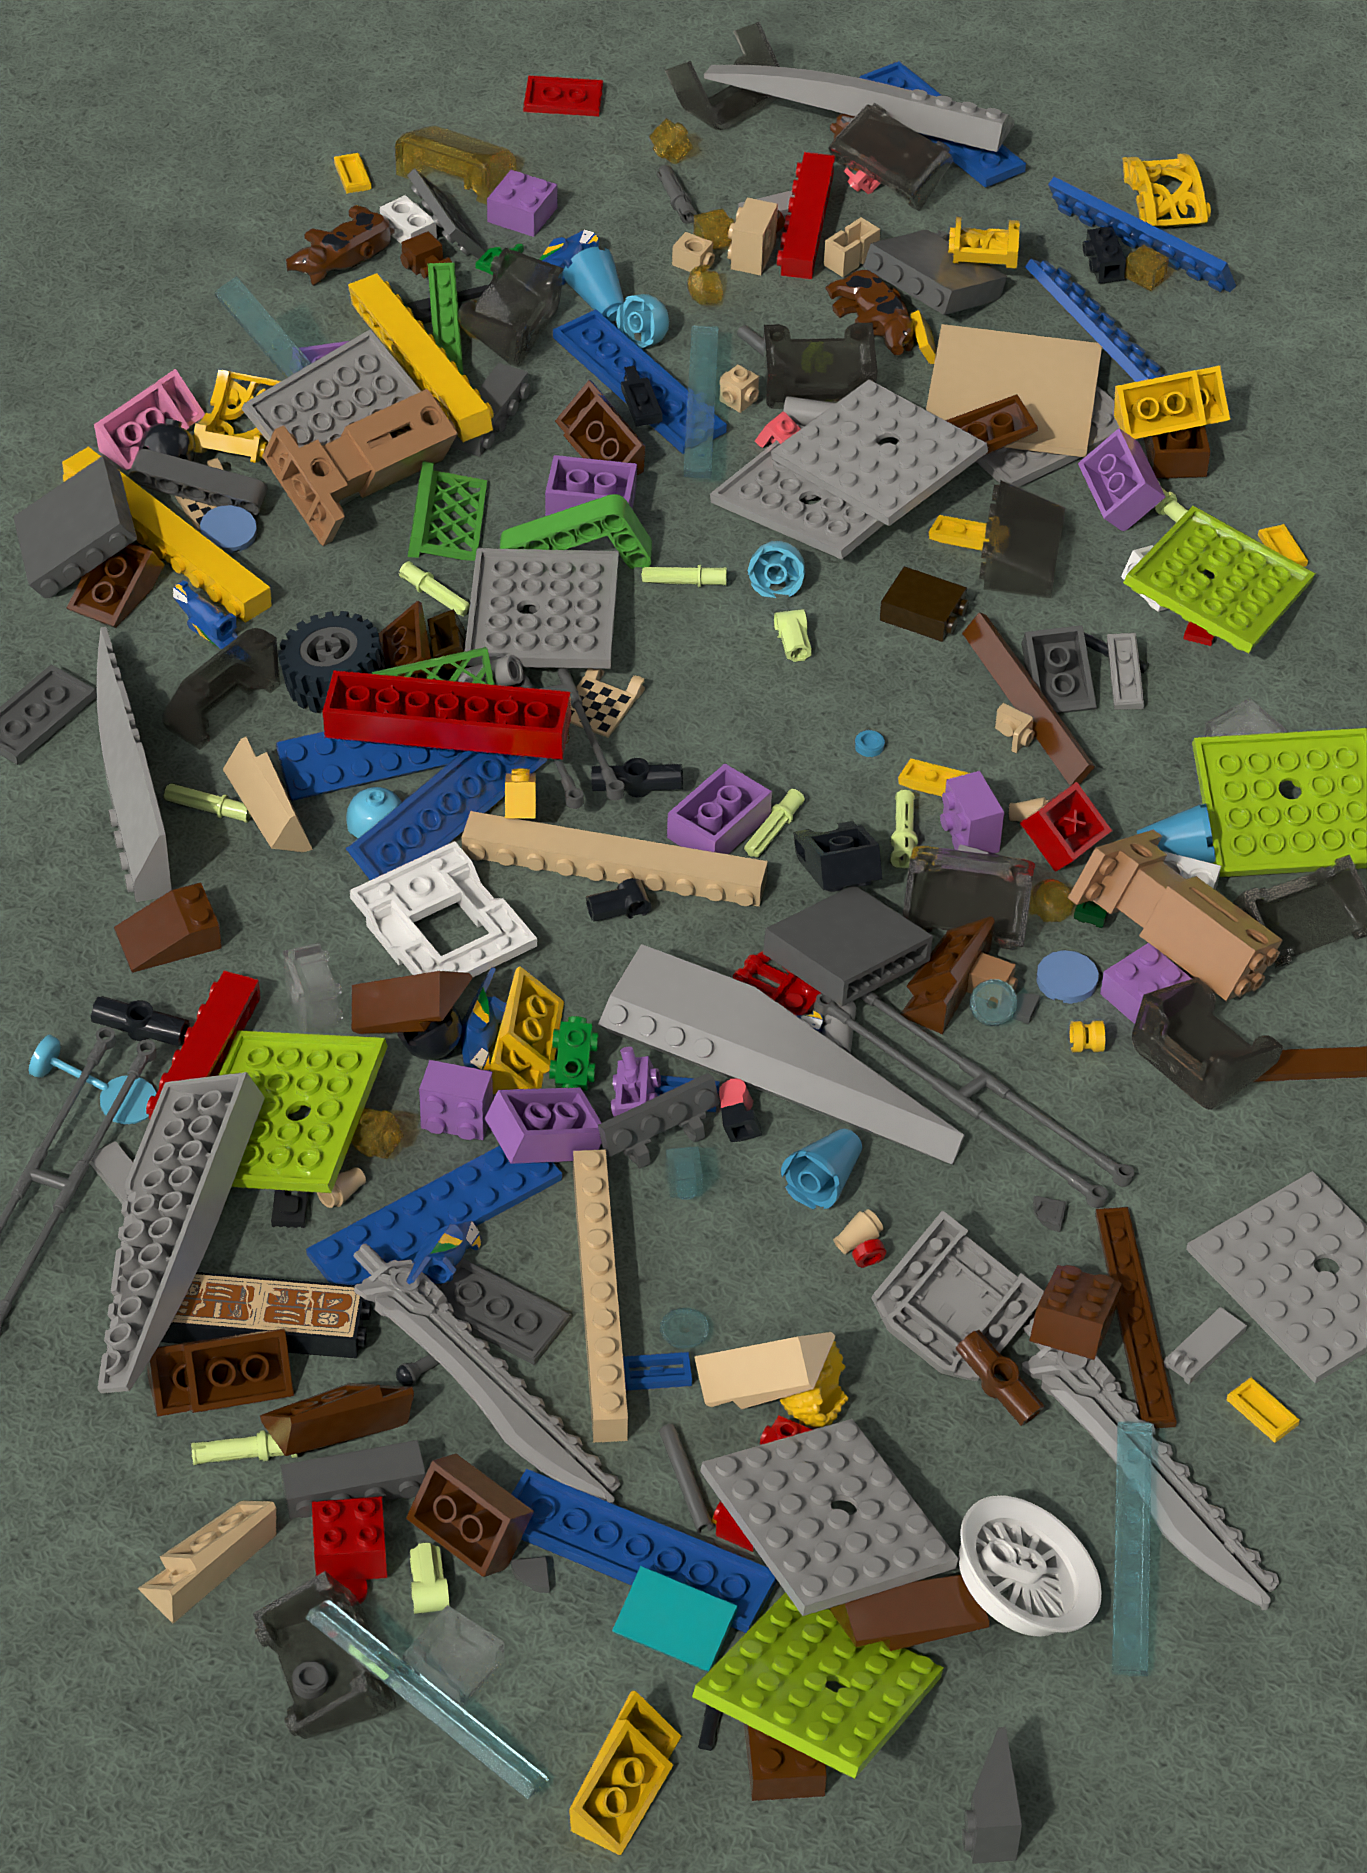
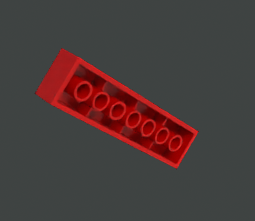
M334 670L322 711L325 738L563 759L571 721V692Z

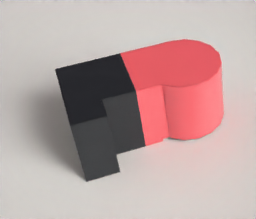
M737 1078L727 1080L720 1087L719 1096L723 1128L730 1142H740L762 1136L761 1125L754 1110H750L753 1106V1099L745 1082Z

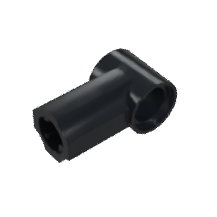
M636 878L624 880L617 886V889L586 896L587 910L593 922L626 915L632 919L633 916L639 914L645 916L651 910V903L642 882Z

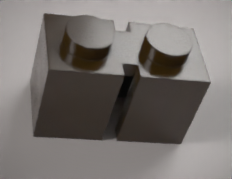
M454 609L427 619L434 658L465 651L467 631ZM463 660L457 661L455 663L460 665ZM448 663L443 664L440 669L446 679L449 680L457 670V667Z

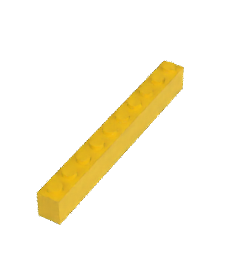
M376 273L348 284L352 305L419 389L421 391L428 389L432 396L437 398L446 417L454 423L457 435L462 442L493 431L491 419L494 418V413L490 404L483 402L479 391L470 386L466 375L459 373L456 363L449 361L445 350L436 345L432 334L425 332L422 322L420 320L416 321L409 307L406 308L400 296L392 292L388 281L384 282Z
M88 446L62 462L63 481L65 482L102 456ZM120 471L139 544L147 545L159 559H165L170 563L176 573L184 574L189 578L194 587L202 588L213 602L221 603L226 607L229 614L232 613L245 623L272 607L271 590L267 584Z

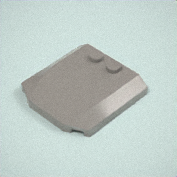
M942 1210L871 1298L887 1331L939 1373L978 1381L980 1379L979 1376L956 1351L957 1345L974 1330H980L1000 1353L1036 1309L1044 1291L1022 1273L1018 1277L968 1238L966 1236L968 1230Z

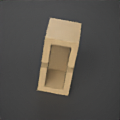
M860 217L846 226L845 232L840 230L825 240L824 266L842 277L857 269L859 262L861 264L865 263L870 244L880 241V228Z

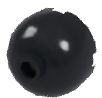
M166 418L165 423H155L144 432L139 450L148 449L193 462L196 444L192 434L181 427L182 422Z
M453 1005L443 1021H431L425 1031L397 1032V1035L413 1056L423 1060L444 1059L453 1053L454 1048L462 1037V1020Z

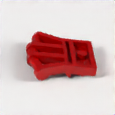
M763 951L756 955H749L744 961V967L737 969L733 974V979L756 987L794 1015H809L814 1009L817 995L821 994V992L787 969L785 970L789 973L788 975L766 965L765 963L772 959L764 955ZM754 973H757L780 985L776 989L752 976Z

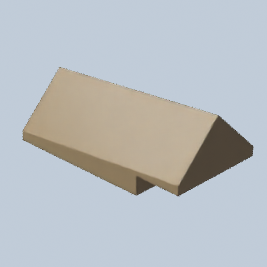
M247 737L240 739L223 771L272 849L297 852L313 850L269 755L265 752L256 756Z
M832 1332L805 1335L695 1356L705 1404L714 1407L733 1401L740 1409H745L814 1389L835 1335Z
M240 1501L160 1556L166 1569L138 1589L172 1623H175L276 1536V1506L274 1502Z

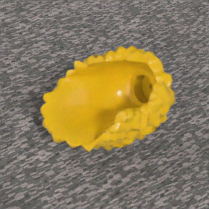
M836 1341L832 1343L814 1389L780 1398V1402L788 1414L793 1415V1418L799 1419V1423L805 1424L807 1427L819 1428L831 1425L836 1420L837 1414L841 1412V1406L848 1401L847 1395L839 1386V1376L846 1367L842 1363L843 1356L839 1353V1348L836 1347Z

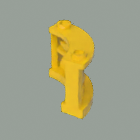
M1183 153L1178 154L1177 159L1141 161L1138 157L1122 158L1124 182L1129 184L1132 190H1138L1139 195L1136 196V202L1141 220L1155 227L1202 225L1208 222L1211 214L1210 204L1205 201L1201 177L1190 155ZM1160 176H1172L1182 181V184L1171 195L1166 187L1153 182L1157 181ZM1178 205L1182 214L1187 215L1188 208L1186 205H1191L1194 208L1195 218H1180L1176 206ZM1170 212L1172 219L1157 220V218Z
M956 217L955 228L950 227L948 253L954 254L953 263L958 264L959 261L1006 264V268H1017L1019 220H1009L1008 230H981L961 228L962 217Z
M218 370L210 405L214 406L212 413H205L201 421L195 423L193 435L196 444L195 452L204 453L208 449L250 456V462L253 463L261 461L269 442L257 427L244 433L234 434L233 427L223 420H233L244 414L242 410L243 404L254 398L253 395L260 383L274 386L281 381ZM234 379L250 381L251 383L246 390L235 382ZM266 389L260 390V391L257 393V395H259V394H261L262 392L266 391ZM233 404L236 408L229 409L228 406Z

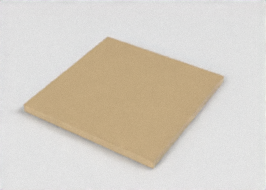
M942 324L926 410L943 420H947L1018 394L1038 426V431L1005 448L1086 457L1102 346L1094 342Z

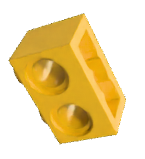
M517 768L512 769V773H506L505 818H536V773H530V769Z

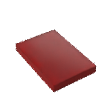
M529 75L523 112L599 117L603 80Z

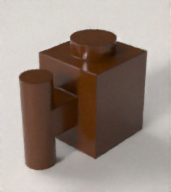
M429 231L401 242L402 254L400 259L402 265L406 269L410 268L416 275L421 273L423 278L428 277L429 263H452L449 257L443 259L442 244Z

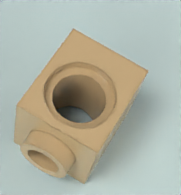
M685 232L673 245V266L697 275H701L706 268L710 269L715 259L712 241Z

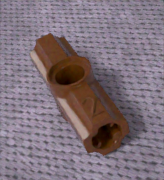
M974 1330L957 1345L956 1351L981 1379L983 1391L988 1396L997 1398L1020 1426L1027 1424L1044 1409L1043 1403L1019 1377L1016 1363L1010 1358L1002 1357L980 1330ZM994 1374L1001 1375L1005 1381L998 1380Z

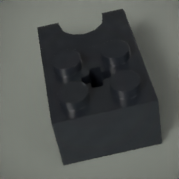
M854 821L837 823L838 828L828 832H814L810 829L793 832L795 852L798 860L823 891L836 892L850 885L867 886L872 884L873 881L882 879L879 844L862 825L857 826Z

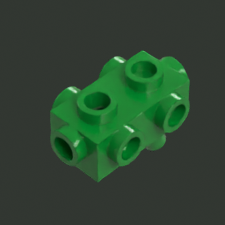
M568 1017V1022L561 1021L560 1029H554L552 1048H558L557 1060L550 1061L549 1079H555L556 1088H581L582 1091H587L588 1082H594L596 1063H590L591 1051L597 1052L599 1033L593 1032V1025L587 1023V1019L584 1017ZM571 1064V1066H577L578 1070L575 1073H568L566 1068Z

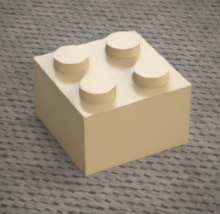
M747 197L744 206L738 208L736 222L731 223L728 238L732 239V244H730L728 250V259L731 260L732 270L762 275L776 245L778 204Z

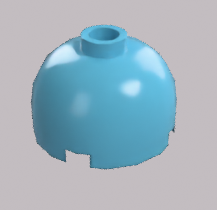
M649 294L626 297L625 299L627 300H625L624 304H620L617 309V328L639 348H647L659 343L665 337L669 327V316L665 305L659 299ZM641 332V341L635 340L634 333Z
M770 541L761 545L752 555L747 571L753 589L761 596L776 598L773 594L775 593L789 595L790 597L802 585L805 576V564L799 550L791 544L783 541ZM785 581L786 586L781 590L774 591L769 588L771 583L780 584Z
M372 787L358 792L352 798L347 808L346 821L349 833L359 838L402 801L394 792L387 788Z

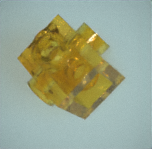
M667 118L649 136L654 144V152L659 157L665 158L673 164H678L693 148L687 137V129L679 122L674 124Z
M724 209L694 215L693 235L712 241L713 249L729 246L732 244V239L728 238L730 225L734 223V220L728 217Z
M1142 245L1127 256L1125 278L1151 291L1166 279L1169 258L1152 248Z
M364 1107L352 1138V1143L356 1150L368 1157L376 1156L388 1159L404 1136L397 1123V1118L388 1111H377Z

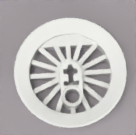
M990 1496L977 1501L971 1506L961 1524V1546L958 1556L959 1567L969 1592L990 1616L1004 1626L1029 1636H1049L1056 1632H1072L1085 1627L1093 1620L1101 1603L1102 1592L1099 1575L1089 1553L1066 1525L1043 1508L1016 1497ZM1008 1589L1009 1592L1005 1598L1001 1593Z

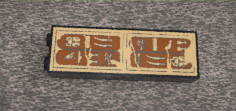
M197 1272L161 1342L181 1344L284 1328L288 1353L357 1359L359 1347H365L367 1327H363V1321L370 1320L372 1302L354 1292L355 1285Z

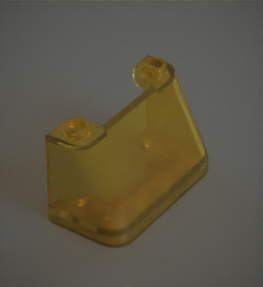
M435 125L403 133L395 143L396 175L408 179L407 175L414 168L420 172L423 169V165L464 178V189H473L478 196L476 201L486 205L487 198L509 171H516V159L510 150Z

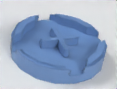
M233 505L219 506L211 509L203 516L200 523V533L225 553L230 554L233 551L245 550L254 543L257 535L256 521L250 512L241 507Z
M1063 950L1052 952L1042 959L1038 965L1036 982L1040 991L1052 1000L1056 998L1063 1000V1003L1072 1004L1082 1002L1093 995L1098 984L1099 972L1095 963L1087 956L1075 951Z

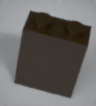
M904 566L881 600L880 621L943 642L948 633L951 635L954 633L958 617H964L969 606V600H966L967 587Z

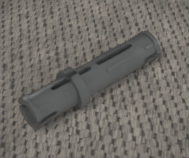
M669 165L661 166L658 169L660 172L657 171V176L671 199L670 204L672 208L678 212L683 223H692L695 220L694 217H697V213L691 205L690 196L684 192L672 167Z

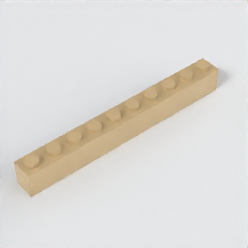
M470 811L462 835V850L472 860H488L499 862L505 866L517 865L528 867L534 871L547 870L558 872L564 876L576 875L587 877L593 881L606 880L617 882L618 884L624 880L636 878L642 882L643 887H647L652 891L664 890L676 892L682 896L706 897L712 901L735 902L741 906L753 905L760 907L767 880L768 861L505 818Z
M606 1149L573 1151V1179L593 1443L628 1441V1413Z

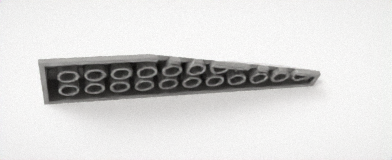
M711 65L704 73L705 79L994 152L999 150L1015 122L1011 116L1002 113L996 108L984 109L977 107L972 102L960 103L952 101L948 96L941 95L936 97L928 95L926 91L920 89L912 91L880 82L834 73L759 65Z
M101 627L97 659V713L105 776L113 807L108 812L111 827L118 828L117 831H114L116 848H123V852L119 853L122 871L128 870L129 874L124 875L127 892H133L135 901L140 902L160 898L172 890L166 834L142 742H140L139 732L131 712L124 683L121 681V673L119 667H117L107 627Z

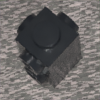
M1113 226L1088 229L1086 241H1083L1082 244L1083 254L1089 258L1090 272L1095 274L1098 284L1124 280L1126 259Z

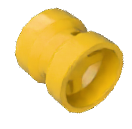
M1100 1020L1092 1021L1090 1024H1083L1081 1021H1071L1069 1030L1070 1043H1073L1071 1052H1082L1084 1049H1091L1093 1052H1104V1022Z

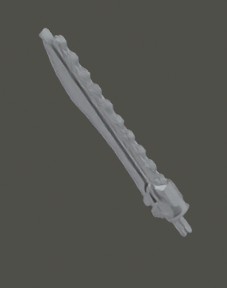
M366 1243L361 1245L360 1249L354 1253V1258L371 1276L364 1279L361 1284H356L354 1292L365 1300L375 1302V1311L381 1316L390 1318L438 1361L476 1402L504 1442L521 1457L552 1479L613 1504L615 1499L610 1493L616 1492L620 1486L618 1477L605 1473L599 1468L602 1465L599 1457L585 1453L581 1449L583 1444L580 1437L565 1433L561 1429L564 1427L562 1419L547 1414L543 1410L545 1408L543 1399L529 1395L525 1391L527 1386L524 1379L511 1376L506 1371L508 1370L506 1360L493 1357L488 1353L490 1351L488 1342L474 1338L470 1334L472 1329L469 1322L456 1319L452 1315L454 1313L452 1305L447 1303L445 1295L423 1272L420 1273L415 1282L411 1284L406 1282L414 1266L412 1260H393L386 1263Z
M1034 1318L1030 1320L1029 1325L1024 1327V1331L1027 1333L1029 1337L1031 1335ZM1035 1343L1040 1351L1032 1356L1029 1361L1022 1363V1370L1032 1378L1040 1379L1042 1381L1041 1389L1048 1395H1052L1114 1460L1146 1505L1161 1533L1185 1557L1210 1577L1243 1598L1260 1606L1261 1610H1267L1271 1600L1265 1591L1272 1592L1279 1585L1277 1574L1261 1569L1258 1565L1261 1563L1259 1552L1245 1548L1240 1544L1243 1541L1241 1530L1226 1526L1222 1522L1225 1519L1223 1508L1208 1504L1205 1501V1498L1208 1497L1206 1488L1191 1483L1187 1479L1190 1476L1188 1466L1174 1462L1170 1458L1173 1455L1171 1445L1153 1438V1435L1156 1433L1154 1425L1136 1417V1414L1139 1412L1137 1404L1122 1399L1119 1396V1393L1122 1392L1120 1383L1115 1381V1377L1097 1356L1095 1360Z

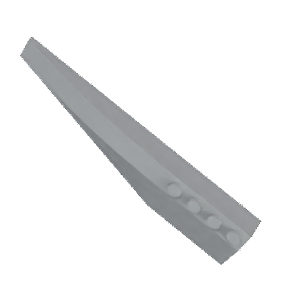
M643 944L640 945L611 993L598 1023L601 1028L609 1033L723 1077L741 1079L749 1087L951 1165L954 1164L965 1137L960 1131L756 987Z
M247 1072L165 1082L125 1181L124 1191L127 1193V1201L122 1202L121 1213L124 1216L123 1226L119 1227L118 1232L121 1246L116 1250L111 1284V1293L114 1298L113 1303L109 1304L107 1315L111 1321L110 1328L105 1331L104 1337L107 1351L102 1355L98 1381V1391L100 1393L131 1390L163 1339L197 1273L265 1098Z

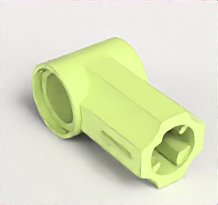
M804 609L775 612L774 627L775 630L779 631L777 638L782 640L787 659L793 662L805 661L806 658L811 656V645L807 635V619Z
M431 1543L418 1544L417 1547L410 1550L414 1614L450 1610L447 1578L444 1579L440 1547L434 1546Z

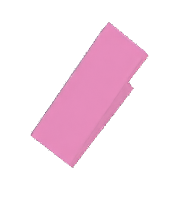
M174 369L94 424L99 451L127 471L133 464L144 432L151 425L165 423L166 418L182 422L181 427L187 430L191 425L203 418L205 413L178 371Z

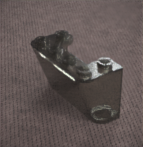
M1000 480V485L994 484L992 501L996 502V504H990L988 517L990 522H987L985 539H989V542L983 541L981 558L986 559V562H981L979 579H984L983 590L1051 599L1066 507Z

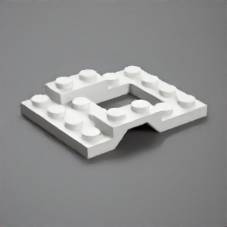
M455 841L350 890V898L366 917V925L395 962L398 965L404 964L412 975L434 971L470 973L472 977H475L491 969V967H495L537 947V937L504 898L492 897L480 882L473 862ZM457 902L477 927L483 925L489 934L440 956L414 922Z

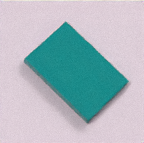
M640 1566L612 1632L708 1673L715 1665L739 1608L737 1605Z

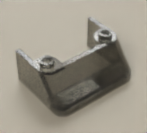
M760 22L733 31L744 55L735 60L734 65L780 67ZM691 61L665 70L682 108L715 130L727 129L780 98L733 85L708 98Z

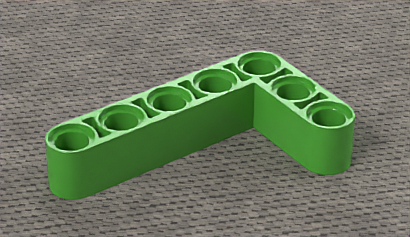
M612 494L509 528L501 534L500 549L566 550L608 536L630 569H634V567H642L643 569L651 565L652 540L627 500L623 496Z

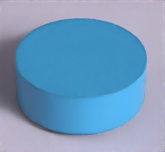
M862 731L855 738V749L862 756H878L884 750V737L876 731Z

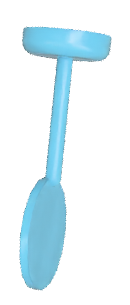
M47 1035L39 1043L29 1064V1074L38 1078L47 1075L53 1066L77 1078L80 1077L82 1071L58 1059L61 1044L59 1039L52 1035ZM89 1075L86 1082L102 1090L100 1094V1107L105 1116L128 1076H120L105 1083ZM143 1078L135 1079L113 1122L125 1125L136 1124L146 1120L149 1117L146 1114L148 1100L151 1096L156 1095L154 1087Z

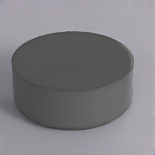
M314 1661L298 1665L292 1674L294 1691L298 1696L305 1699H315L322 1696L329 1685L326 1668Z

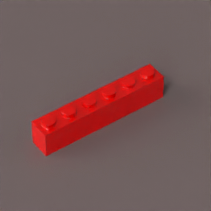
M804 152L802 162H797L796 178L799 179H794L792 195H795V197H790L788 212L791 215L786 214L784 230H787V232H782L780 247L783 250H778L777 266H781V276L812 279L834 178L835 155Z
M223 971L218 982H213L206 1004H201L194 1026H190L187 1029L183 1046L180 1050L177 1049L173 1055L171 1068L168 1073H163L156 1095L151 1096L148 1100L146 1114L149 1115V1119H151L165 1082L219 1076L237 1031L245 1029L260 1001L258 979Z

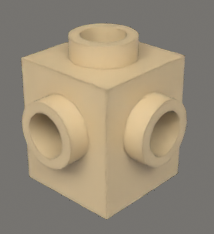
M736 365L730 371L725 372L720 377L719 382L720 402L741 413L758 400L759 376L740 365Z

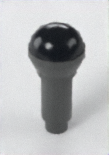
M429 1354L415 1363H403L396 1370V1378L401 1385L412 1386L421 1374L437 1366L439 1362Z

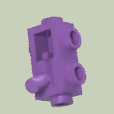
M624 1047L620 1050L623 1060L618 1061L617 1074L613 1075L616 1097L611 1101V1109L614 1117L657 1097V1093H654L655 1088L661 1086L659 1069L653 1067L649 1056L635 1058L632 1047Z

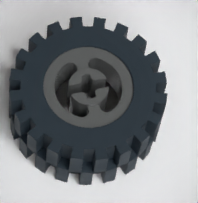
M333 611L325 612L326 617L319 618L316 614L310 616L311 622L307 624L303 620L297 623L298 630L290 629L286 633L287 640H281L279 644L281 650H278L280 667L287 691H289L293 702L297 701L299 707L304 709L309 706L310 712L315 713L320 708H324L334 670L372 674V672L387 669L376 627H373L370 620L366 619L363 621L362 615L355 613L350 618L348 611H341L339 616H334Z

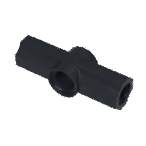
M631 758L624 765L609 766L613 769L617 780L624 783V791L632 797H644L651 790L683 789L682 764L649 765L643 758ZM592 766V791H606V783L601 773V766Z
M101 996L96 998L91 1013V1022L125 1031L135 1041L154 1039L175 1046H183L186 1031L190 1027L189 1020L154 1011L152 1005L143 1000L126 1003Z

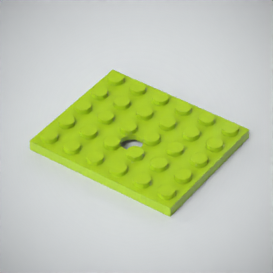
M1192 506L1129 571L1123 583L1131 587L1134 592L1147 596L1156 601L1159 606L1172 610L1184 620L1197 624L1207 630L1209 634L1220 637L1232 644L1234 648L1249 654L1308 587L1315 573L1197 507ZM1205 569L1215 575L1214 579L1208 578L1203 574Z
M1367 728L1194 738L1192 746L1202 803H1206L1213 844L1210 847L1214 846L1216 860L1213 864L1221 866L1219 877L1367 868ZM1292 781L1294 786L1301 789V795L1296 799L1285 798L1279 791L1280 783Z
M237 1031L219 1076L247 1072L265 1098L231 1187L332 1193L388 1045L385 1038ZM301 1106L311 1108L309 1115L302 1120L293 1121L288 1119V1114L297 1112Z
M785 1592L695 1685L692 1697L855 1779L937 1684L944 1667L934 1663L926 1656L917 1655L905 1648L889 1651L883 1641L856 1647L829 1609L802 1616ZM827 1681H836L846 1688H840L838 1692H834L825 1685Z

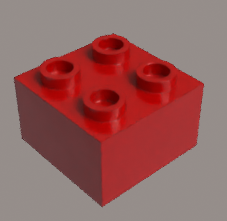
M1077 782L1058 793L1020 822L1055 872L1074 861L1112 831Z
M382 1497L312 1502L316 1584L330 1583L337 1580L387 1578Z

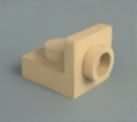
M1004 703L997 709L995 729L1007 737H1013V752L1017 753L1023 745L1028 747L1032 742L1035 734L1032 730L1034 717Z

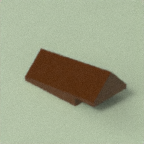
M588 380L555 420L564 431L563 436L582 458L637 464V475L643 473L646 446L591 380Z
M1018 394L945 420L987 443L988 452L982 457L1038 431V426Z
M416 601L378 633L387 669L431 659L423 606L420 601ZM433 667L426 668V669H428L429 671H432V670H433ZM416 670L410 677L427 679L429 674L423 670ZM406 673L398 674V675L401 676V677H404V675H405Z
M992 916L950 929L946 932L931 952L930 961L923 964L908 983L907 988L914 996L900 1013L903 1017L943 1035L967 992L969 973L981 952L988 955L991 950L995 924Z
M434 971L352 985L351 1029L357 1034L425 1031L431 1021H443L473 977L470 973Z
M284 1328L157 1347L147 1364L148 1380L157 1417L187 1411L196 1413L294 1396Z
M347 1383L262 1414L260 1419L283 1454L289 1456L395 1429L407 1424L414 1391L413 1387Z
M962 1575L915 1581L830 1608V1611L856 1647L883 1641L889 1651L989 1627L987 1612L969 1592Z

